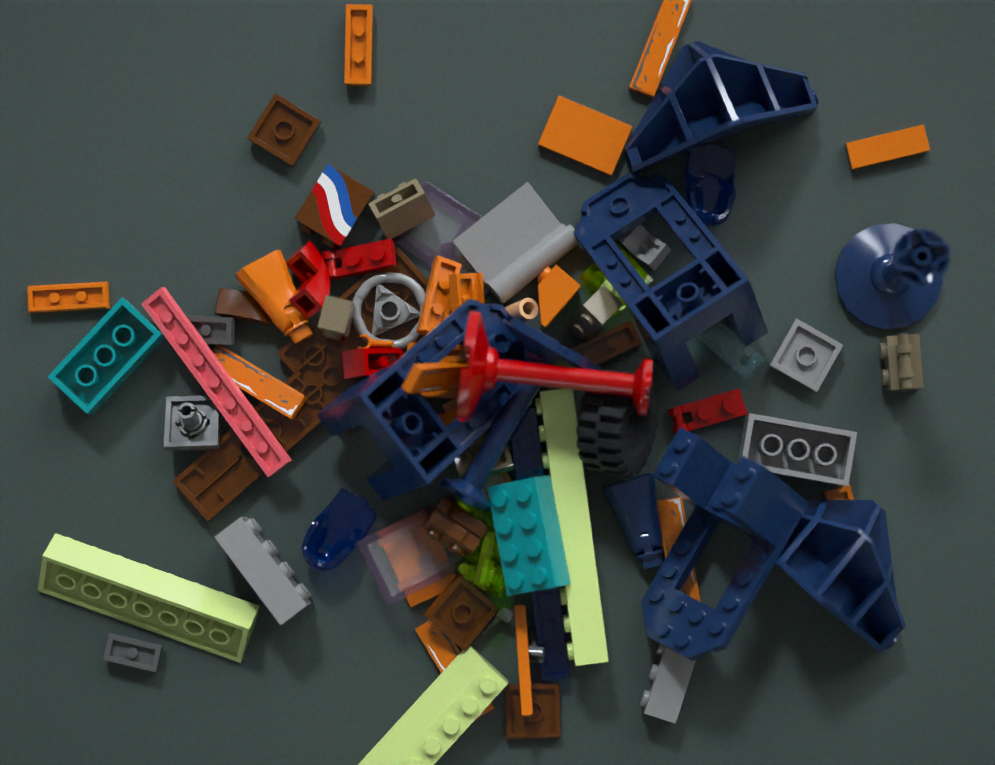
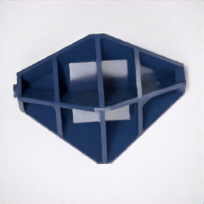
M695 41L681 48L636 130L625 146L624 153L631 173L639 174L716 139L760 124L813 114L818 108V97L815 90H811L806 73L751 62L703 42Z
M805 499L809 504L776 563L820 604L879 652L882 653L884 649H890L898 639L896 636L905 628L906 624L897 604L885 510L874 500ZM747 535L749 538H751V539L754 541V539H755L754 537H751V536Z

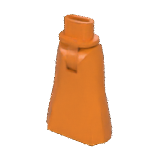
M281 250L269 253L243 267L235 274L236 279L260 304L276 327L282 333L284 332L285 336L290 335L294 344H298L313 335L308 326L310 323L309 319H306L289 301L297 290Z

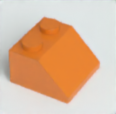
M557 265L552 270L547 267L537 278L539 283L537 295L540 329L543 331L550 326L579 292L581 287L580 284Z

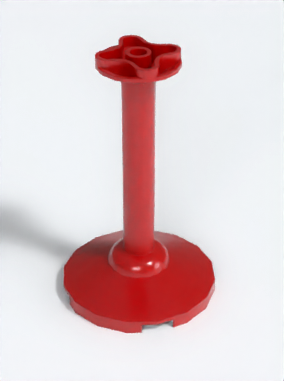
M470 311L464 344L469 369L461 368L458 421L468 423L483 392L492 389L497 381L631 396L637 414H647L652 360L643 359L634 374L499 359L497 350L489 347L481 312Z

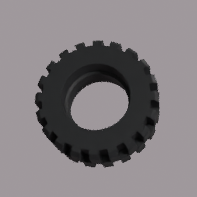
M609 369V370H604V371H609V372L634 374V373H630V372H623V371L610 370V369ZM652 382L646 415L637 414L631 396L585 391L586 394L582 397L581 409L578 412L577 419L579 420L576 427L578 440L576 444L579 449V458L588 470L594 473L629 478L638 474L641 471V467L645 466L647 457L650 456L652 451L651 447L655 441V431L658 425L657 393L654 392L655 386Z

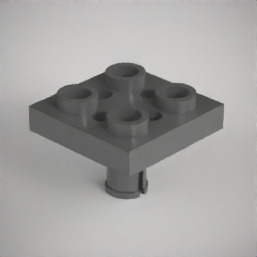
M208 395L166 397L163 445L165 451L219 449L221 412Z

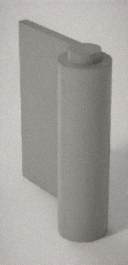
M528 182L452 241L476 273H483V282L502 304L541 275L547 267H551L579 244L574 235L575 229L570 224L568 226H565L563 223L560 224Z

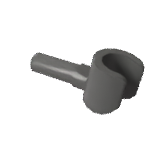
M506 605L499 607V611L484 627L481 634H487L500 620L508 624L514 616V610Z
M532 629L530 630L529 661L543 663L545 647L538 646L536 630Z

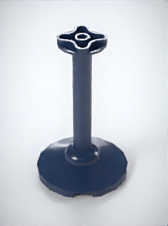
M896 223L872 225L855 234L841 250L834 271L837 292L842 299L843 306L848 313L862 324L880 330L905 328L924 318L937 302L943 282L942 276L946 273L950 262V247L934 231L924 228L912 229Z
M507 313L502 322L523 346V357L526 362L602 370L595 363L564 347L556 340ZM516 384L463 477H443L440 483L442 488L453 493L471 506L487 511L491 505L481 491V488L541 386Z

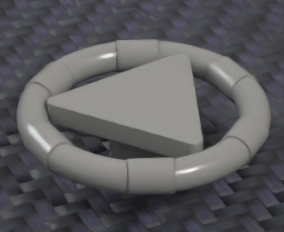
M385 272L369 278L359 287L352 301L355 304L352 322L359 335L366 334L370 339L394 341L393 348L403 349L407 347V344L416 342L422 335L416 332L418 322L410 334L398 340L379 339L375 336L417 317L420 318L425 297L424 289L414 279L401 273ZM381 283H397L408 287L414 293L420 306V312L386 289ZM377 286L371 334L361 317V306L371 289ZM362 337L365 342L369 343L366 337Z

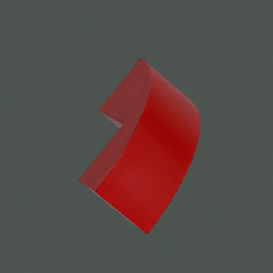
M311 241L299 248L286 261L289 269L303 283L289 301L306 319H309L322 309L325 295L329 296L330 279L326 264Z

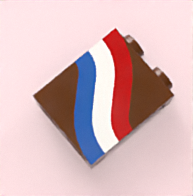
M327 164L294 218L299 223L297 228L310 236L313 232L321 236L320 242L333 250L336 246L343 249L346 237L367 203L372 202L375 192L332 165Z

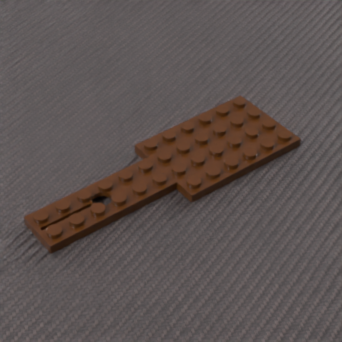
M397 246L395 248L397 267L366 273L339 298L353 301L355 293L362 283L380 273L395 272L407 275L414 279L424 289L425 293L428 280ZM381 283L386 289L420 312V306L414 293L408 287L397 283ZM377 286L371 289L361 306V317L371 334ZM319 315L308 325L313 332L312 336L298 344H294L293 340H291L276 353L294 373L284 383L305 395L307 399L294 420H291L263 402L254 409L286 453L321 423V420L317 417L318 413L349 386L363 379H344L342 352L368 345L362 338H358L359 334L353 322L349 337H342L341 341L326 338L318 328ZM419 317L375 337L389 340L404 338L410 334L417 324ZM422 334L415 343L421 340L425 335ZM407 347L404 348V354L407 352ZM356 427L347 430L346 433L349 434ZM233 429L220 438L219 449L207 450L173 480V483L208 522L264 474V471L254 458H248L243 454V442Z

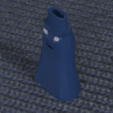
M654 472L602 487L636 559H640L642 569L663 564L660 553L663 552V548H661L663 547V539L658 510L656 478L652 476Z

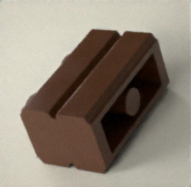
M444 496L436 501L421 527L426 529L425 534L429 538L437 542L441 539L449 545L448 550L459 557L472 554L488 529L486 524Z

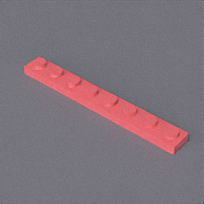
M161 287L141 303L267 477L273 476L291 462L292 459L167 289Z

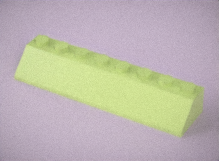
M56 533L42 556L38 591L241 663L256 622L259 605Z
M469 645L465 651L462 650L358 765H434L508 684V680Z

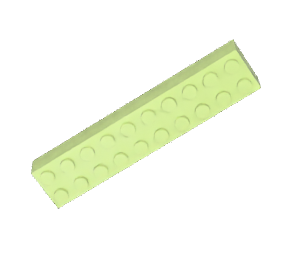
M571 389L541 391L539 398H535L536 415H542L543 425L538 427L540 443L545 442L546 452L542 453L543 469H549L571 583L559 588L561 604L567 606V614L562 615L565 633L570 632L571 641L566 642L567 655L569 660H574L575 666L609 662L584 470L576 444L578 440L576 427L578 424L574 393Z

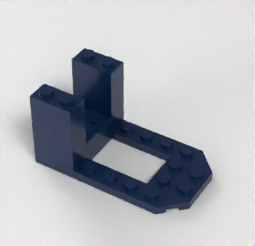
M628 173L583 202L581 208L582 216L579 224L576 225L574 235L629 308L650 355L677 391L700 377L686 343L717 322L724 319L745 347L768 333L750 280L665 175L653 174V177H640L637 173ZM658 213L695 260L650 289L614 241Z
M472 299L464 301L392 365L353 383L317 414V417L332 436L362 424L385 453L388 460L367 478V481L382 500L429 484L497 419L517 383L497 381L492 389L482 394L468 423L458 421L459 418L457 417L447 427L421 393L409 394L402 389V386L414 364L438 363L463 340L465 341L470 311L481 312L489 347L497 350L499 359L526 362L523 357V346L502 322L508 313L503 305L493 303L489 305Z
M679 428L652 476L695 508L643 597L641 604L647 636L685 658L695 661L703 658V654L711 651L718 652L728 647L809 503L764 465L744 456L741 457L738 464L732 463L700 436ZM721 521L755 539L718 605L713 609L680 592L718 523Z

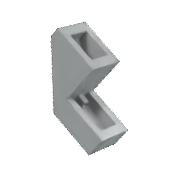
M641 224L615 240L638 261L654 271L672 251L667 244L650 235Z

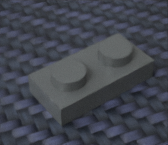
M186 315L206 344H235V317Z
M109 633L103 660L157 672L164 645Z

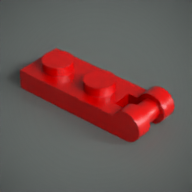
M390 238L340 250L322 252V258L326 264L330 281L397 267L395 244ZM342 260V268H337L336 262Z
M740 388L667 409L668 415L672 417L675 425L673 427L674 435H676L679 428L692 431L747 414ZM690 412L692 422L685 424L683 413Z

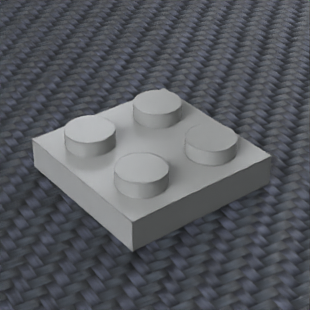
M796 318L769 366L812 391L817 392L842 349L843 344Z

